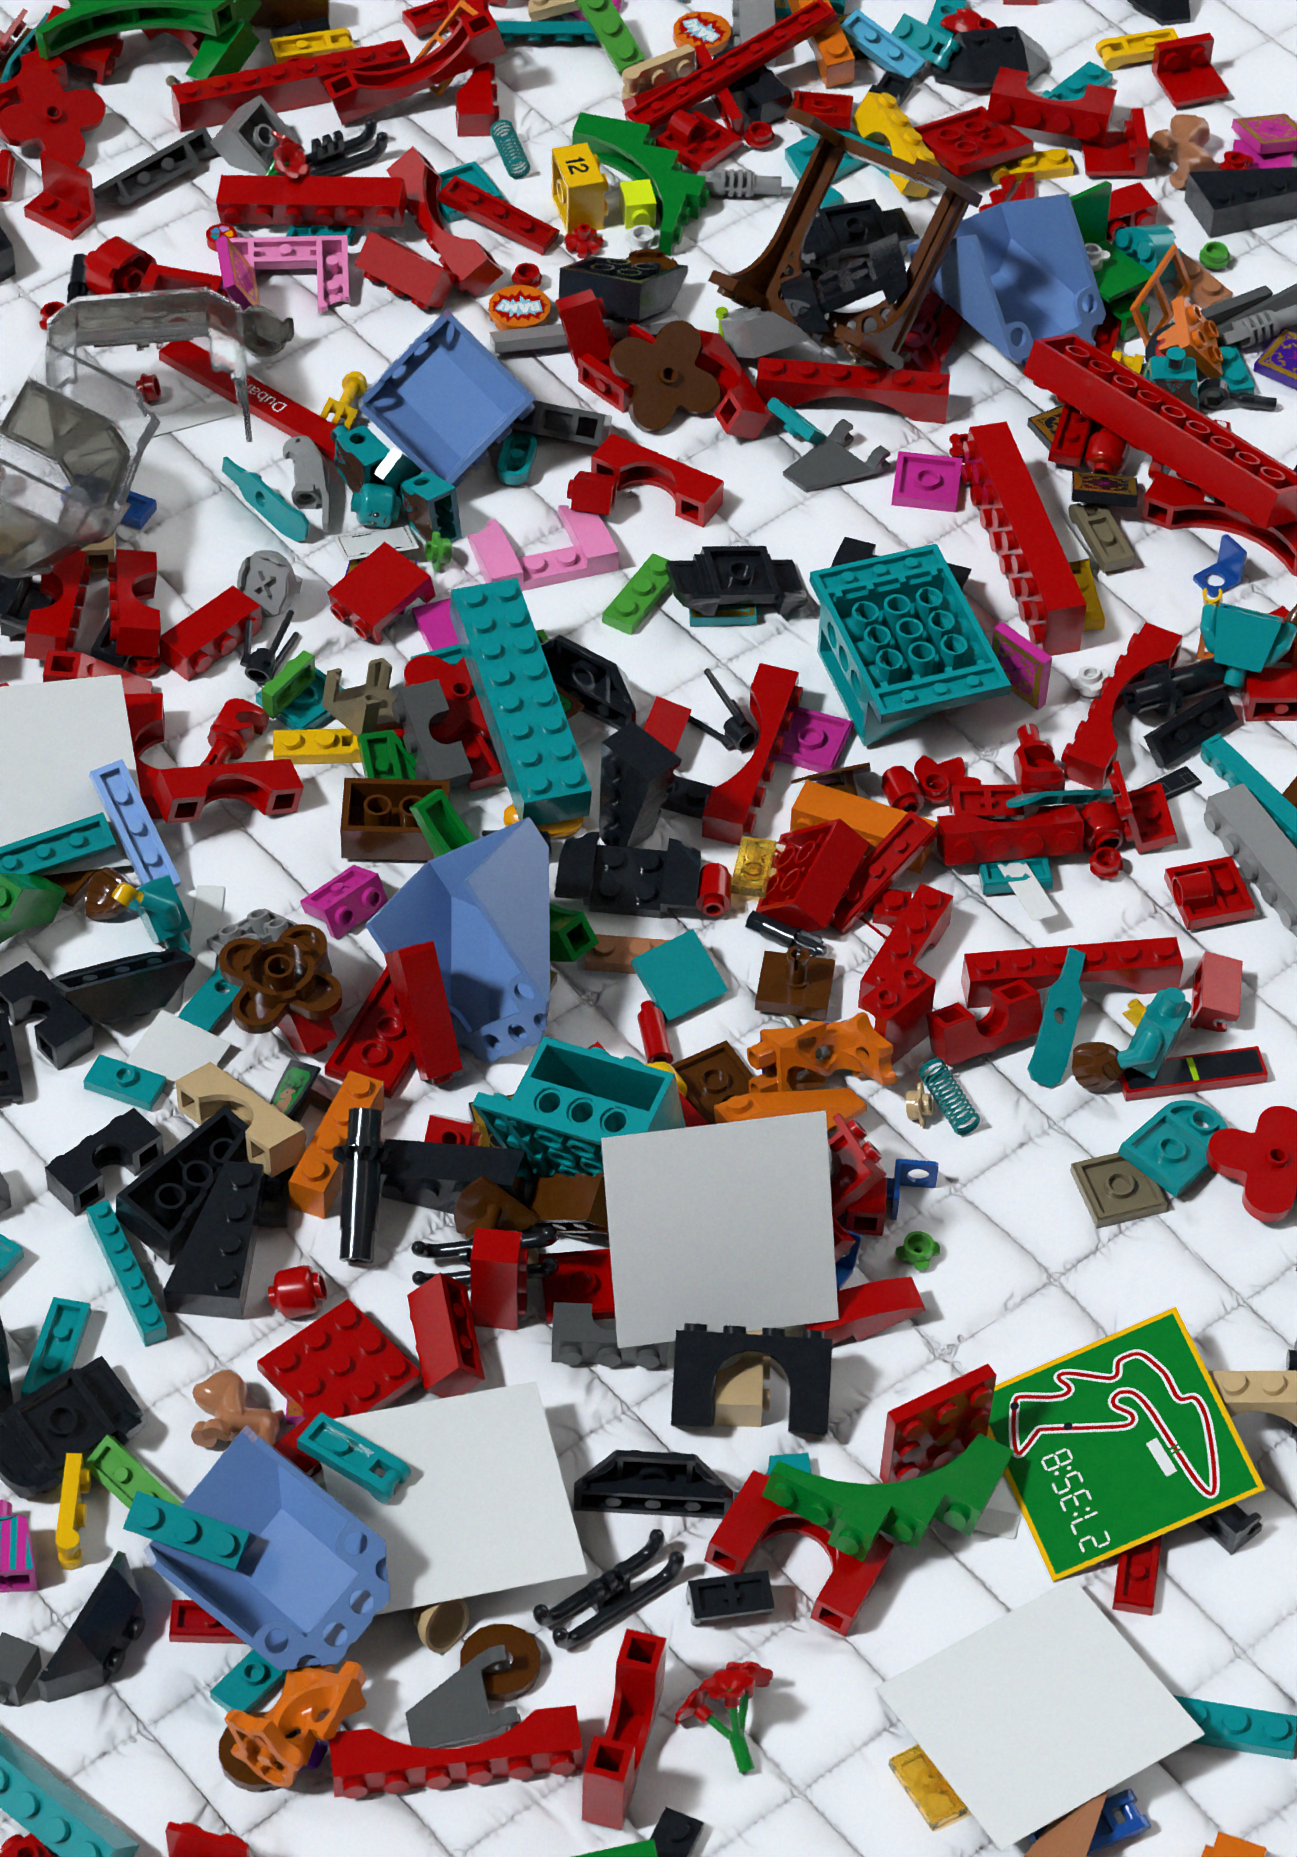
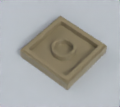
M1118 1152L1071 1163L1070 1172L1096 1229L1167 1211L1168 1204L1159 1185L1121 1157Z

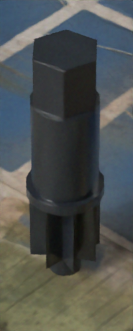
M84 253L74 254L70 269V280L67 286V304H70V309L74 311H80L81 308L84 309L88 302L89 289L86 284L87 268L84 265L86 257Z
M754 910L747 918L745 927L748 930L786 946L788 949L798 946L797 953L801 952V946L808 949L811 957L819 955L823 957L827 952V947L822 945L824 941H822L821 937L804 931L800 927L795 928Z

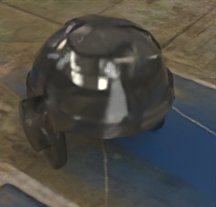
M251 305L241 313L238 319L236 336L241 346L251 355L258 358L272 357L277 355L285 347L286 343L293 339L294 320L287 317L281 322L277 315L269 308L262 305Z

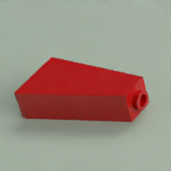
M434 942L418 943L384 953L420 1080L432 1079L433 1085L453 1080L452 1072L462 1070L463 1068Z

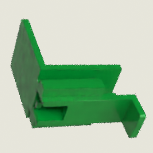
M1104 181L1071 196L1070 200L1084 244H1097L1101 247V250L1110 253V259L1103 261V267L1093 273L1104 308L1122 320L1120 337L1127 341L1140 334L1130 311V307L1137 297L1133 291L1144 287L1153 273L1106 240L1112 184ZM1142 303L1139 309L1148 329L1150 307Z

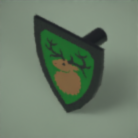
M291 1059L273 1093L270 1105L276 1106L280 1112L298 1123L301 1122L309 1105L326 1113L332 1100L311 1088L322 1068Z

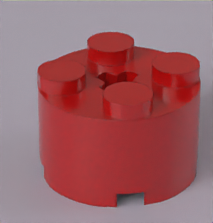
M114 236L102 243L95 251L89 252L85 257L84 265L87 268L86 284L89 291L117 308L131 311L142 305L141 282L150 263L157 264V262L146 251L119 236Z

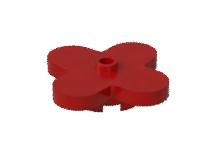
M35 66L26 69L20 75L17 85V92L22 103L10 105L0 113V138L5 143L15 147L31 146L34 144L36 147L41 148L42 152L46 150L78 166L84 157L86 149L81 133L94 130L101 125L106 112L103 99L96 92L88 89L64 92L56 75L47 68Z
M420 655L411 659L406 664L404 669V686L408 687L411 684L416 685L438 679L450 709L444 723L429 727V733L434 740L442 744H449L467 728L483 737L491 738L464 657L456 665H451L433 655Z
M1272 1106L1265 1109L1259 1116L1254 1133L1234 1128L1221 1129L1211 1136L1207 1146L1206 1159L1210 1167L1223 1176L1234 1178L1236 1183L1240 1181L1242 1187H1244L1242 1204L1245 1210L1257 1220L1263 1222L1283 1220L1289 1215L1294 1200L1297 1197V1111L1286 1106Z

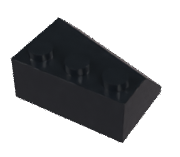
M592 256L560 268L558 299L592 289L595 297H602L607 316L602 318L618 316L623 317L624 322L641 323L644 318L672 307L688 273V265L677 264L675 268L666 270L661 269V263L657 262L639 263L631 266L630 260Z

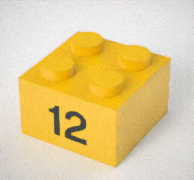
M588 143L552 148L551 197L567 234H574V228L582 223L588 224L592 229H603L604 216L608 215L607 202L604 198V192H608V180L606 174H601L597 154H592Z

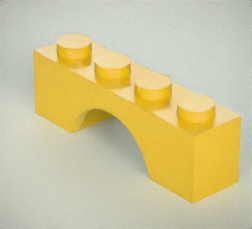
M867 92L851 120L863 139L883 143L890 142L892 155L912 164L919 158L939 166L935 160V155L928 150L922 141V136L915 131L909 122L908 116L897 105V100L885 92L881 94ZM889 172L890 179L902 195L925 199L930 191L928 187Z

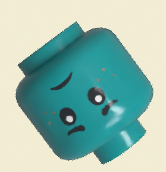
M365 483L359 493L354 492L352 495L351 512H356L357 521L361 525L387 528L392 521L396 522L398 519L401 499L400 496L396 495L395 490L391 486Z

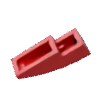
M912 1277L893 1278L837 1291L839 1320L805 1324L807 1330L825 1331L824 1338L833 1339L832 1345L851 1336H854L855 1340L859 1342L926 1311V1308Z

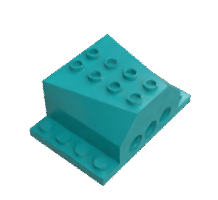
M937 543L810 572L809 582L821 604L817 653L850 720L853 721V726L863 746L869 745L942 710L1010 695L1011 683Z
M544 1036L512 1099L501 1093H494L492 1096L478 1092L472 1103V1106L502 1148L526 1151L535 1179L553 1178L555 1173L574 1177L575 1173H582L591 1177H595L598 1172L604 1173L601 1138L687 1128L674 1073L646 1066L641 1061L630 1056H625L622 1059L611 1056L607 1051L598 1047L586 1049Z

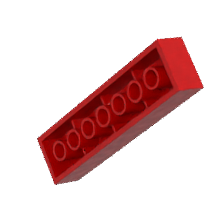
M1005 421L969 427L968 441H964L963 444L966 459L965 465H961V478L963 483L968 484L970 488L972 505L974 507L977 506L980 511L982 528L988 530L991 550L997 552L999 556L1000 571L1008 577L1011 597L1016 598L1019 603L1020 618L1022 621L1027 622L1030 642L1050 656L1078 652L1081 646L1087 604L1008 423Z

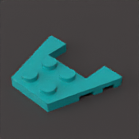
M833 128L843 136L892 155V150L840 128ZM811 135L785 148L784 159L798 181H800L818 143V140ZM845 154L832 183L869 163ZM874 166L890 179L889 171ZM830 186L820 208L841 205L844 202V196Z

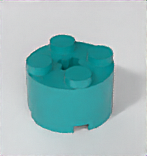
M1161 224L1134 226L1118 230L1112 245L1153 273L1171 245L1175 244L1174 239L1177 238L1171 229ZM1178 248L1179 253H1180L1181 258H1182L1181 249ZM1172 259L1159 277L1161 286L1172 281L1178 274Z

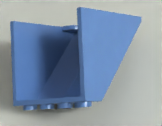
M1068 193L1001 202L963 219L930 287L1006 358L1024 368L1036 339L1074 333L1095 346L1096 342L1093 339L1098 325L1103 324L1106 315ZM922 238L906 245L911 261Z
M446 309L374 381V384L359 398L358 406L423 472H431L457 488L466 478L463 472L471 464L477 467L489 455L487 448L494 441L500 444L511 433L512 429L509 425L517 417L522 421L535 408L532 402L536 398Z
M527 817L427 861L365 924V927L383 954L418 943L434 942L457 1046L473 1051L477 1059L486 1063H491L502 1056L506 1057L522 1051L527 1046L537 1045L545 1035L550 1004L549 846L531 818Z
M247 1424L180 1505L186 1509L251 1532L238 1570H233L151 1540L144 1549L153 1569L280 1671L312 1665L338 1664L347 1653L346 1650L352 1642H356L373 1621V1616L377 1611L382 1610L390 1600L385 1540Z

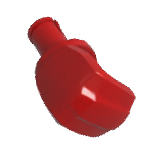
M234 698L226 701L210 727L207 739L212 748L200 766L227 764L229 759L242 758L247 750L246 742L254 740V733L263 735L269 722V715L260 706L244 699Z
M1029 723L1031 734H1028L1026 724L1020 726L1017 730V736L1021 746L1014 752L1013 763L1017 784L1022 785V794L1065 791V777L1062 768L1053 763L1055 756L1052 746L1047 742L1040 741L1039 729L1035 724Z

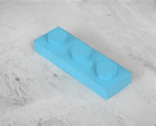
M856 9L840 25L848 42L888 71L913 79L925 65L926 60L859 9Z

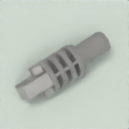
M717 168L714 171H698L697 174L706 176V189L710 190L712 195H728V197L745 196V198H750L753 194L781 196L782 176L755 175V172H752V170H726L724 168Z
M1297 304L1276 312L1265 310L1232 322L1234 330L1219 335L1221 346H1229L1239 342L1240 348L1243 349L1276 337L1281 329L1297 324Z

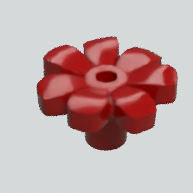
M582 223L574 228V234L565 235L564 243L568 252L574 253L577 251L578 258H587V252L592 255L600 252V248L604 245V239L601 236H597L596 229H592L588 224Z

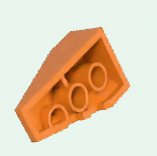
M850 1088L747 1093L731 1097L725 1102L714 1105L716 1124L826 1110L827 1131L830 1132L839 1130V1127L832 1118L837 1113H840L845 1119L850 1121L852 1118L856 1119L867 1112V1105Z

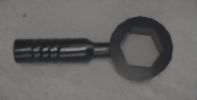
M1218 378L1207 379L1198 387V401L1203 408L1208 410L1222 409L1229 401L1236 402L1242 406L1272 411L1275 410L1277 405V398L1242 392L1239 394L1230 393L1228 383ZM1210 391L1222 393L1218 397L1206 396V394Z

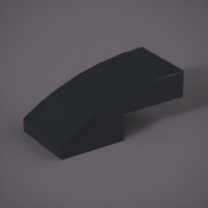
M886 70L878 85L872 84L868 92L888 93L897 100V105L900 107L914 87L913 79Z

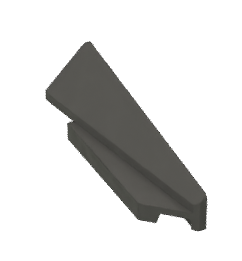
M202 126L93 188L94 198L125 207L199 165V160L216 155L218 152L210 144L212 138L206 127Z
M1297 283L1274 295L1270 288L1264 285L1200 311L1208 321L1212 320L1215 323L1219 335L1234 330L1232 325L1234 321L1265 310L1276 312L1296 305ZM1297 324L1287 327V329L1297 332ZM1217 337L1218 347H1222L1219 337ZM1237 342V343H1235V344H1232V345H1236V347H1239V346H1240V345H1239V342Z

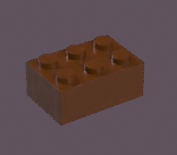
M344 778L340 828L341 857L351 859L426 861L434 859L435 856L418 826L410 807L435 789H443L450 801V780Z

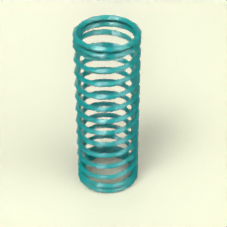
M502 119L496 121L490 128V134L507 173L511 178H522L529 173L530 163L516 131L509 120ZM505 125H506V126H510V127L501 128L500 130H498V131L496 132V130H497L499 127H501V126H505ZM503 129H510V130H507V131H503L502 133H500V134L497 136V134H498L501 130H503ZM519 162H522L521 164H519V165H517V166H512L513 164H517V163H519ZM525 162L524 166L521 167V168H519V169H515V170L510 169V168H517V167L521 166V165ZM527 165V167L522 172L513 173L514 171H519L523 169Z
M936 1058L926 1062L920 1068L919 1076L925 1086H927L937 1105H939L949 1124H951L952 1129L957 1135L971 1133L980 1124L979 1115L975 1113L972 1104L966 1099V1095L963 1094V1090L960 1089L957 1081L954 1080V1076L951 1075V1071L948 1070L944 1060ZM935 1063H942V1065L934 1067L926 1074V1076H924V1072L931 1065ZM940 1068V1069H939L937 1072H935L934 1074L929 1075V1074H930L931 1072H933L935 1069ZM947 1077L943 1082L936 1084L939 1080ZM950 1082L947 1086L939 1089L943 1084ZM953 1086L951 1090L942 1094L943 1091ZM956 1091L952 1096L944 1099L947 1095ZM959 1096L955 1101L948 1103L953 1098ZM962 1101L959 1105L955 1106L954 1108H951L957 1102ZM965 1106L960 1111L954 1113L958 1108ZM968 1110L967 1113H965L961 1117H958V1115ZM973 1117H976L970 1125L958 1128L959 1125L965 1124Z

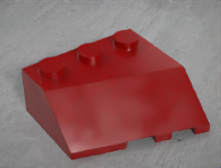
M840 818L780 835L778 844L786 846L780 855L773 856L770 866L777 870L764 883L756 912L768 917L770 916L795 928L800 927L807 932L825 929L832 923L835 917L834 910L839 901L848 893L850 889L849 882L854 873L864 863V854L870 844Z

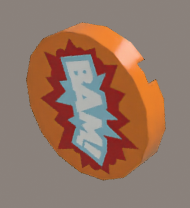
M704 11L691 12L679 17L673 25V41L677 48L686 44H690L693 48H695L694 46L705 44L710 55H714L724 51L729 45L731 26L726 19L718 14Z
M528 285L504 287L495 292L489 300V318L495 322V327L500 331L546 326L550 320L551 303L547 295L541 290Z

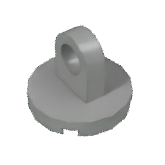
M260 550L254 552L252 556H248L242 562L238 571L237 588L261 605V617L267 618L283 614L291 606L295 594L300 593L303 579L294 574L287 558L279 552Z

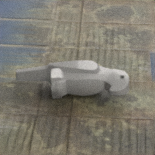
M293 437L287 440L282 448L285 459L295 460L293 475L295 485L291 491L292 501L298 509H316L317 504L322 505L323 531H329L331 502L328 463L310 437Z

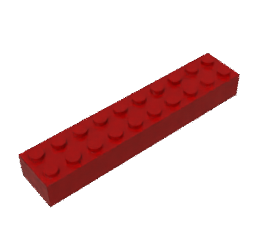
M1074 333L1036 339L1034 341L1023 375L1033 380V384L1036 387L1052 392L1057 396L1058 401L1074 406L1080 410V414L1083 417L1099 422L1108 433L1121 436L1128 441L1130 447L1144 451L1152 456V460L1155 463L1168 466L1176 471V475L1180 479L1193 482L1201 487V491L1204 494L1223 501L1229 510L1245 515L1251 519L1250 522L1254 526L1268 529L1269 527L1297 521V472Z

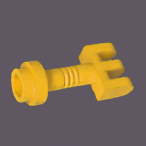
M352 371L344 376L341 383L344 391L339 401L329 397L320 414V417L325 420L330 412L335 414L332 423L338 425L341 417L346 419L344 425L348 430H350L359 411L350 406L354 398L363 395L367 389L366 377L358 371Z

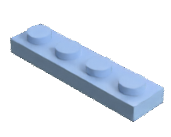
M123 759L90 771L89 777L140 884L143 885L160 876L170 875L175 888L180 887L182 881Z

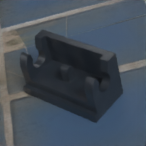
M1235 1503L1194 1521L1231 1555L1261 1532L1263 1527L1259 1522L1263 1517L1259 1513L1254 1512L1248 1515Z
M768 1570L688 1581L685 1596L687 1605H690L691 1625L700 1624L704 1620L755 1613L770 1615L775 1610Z

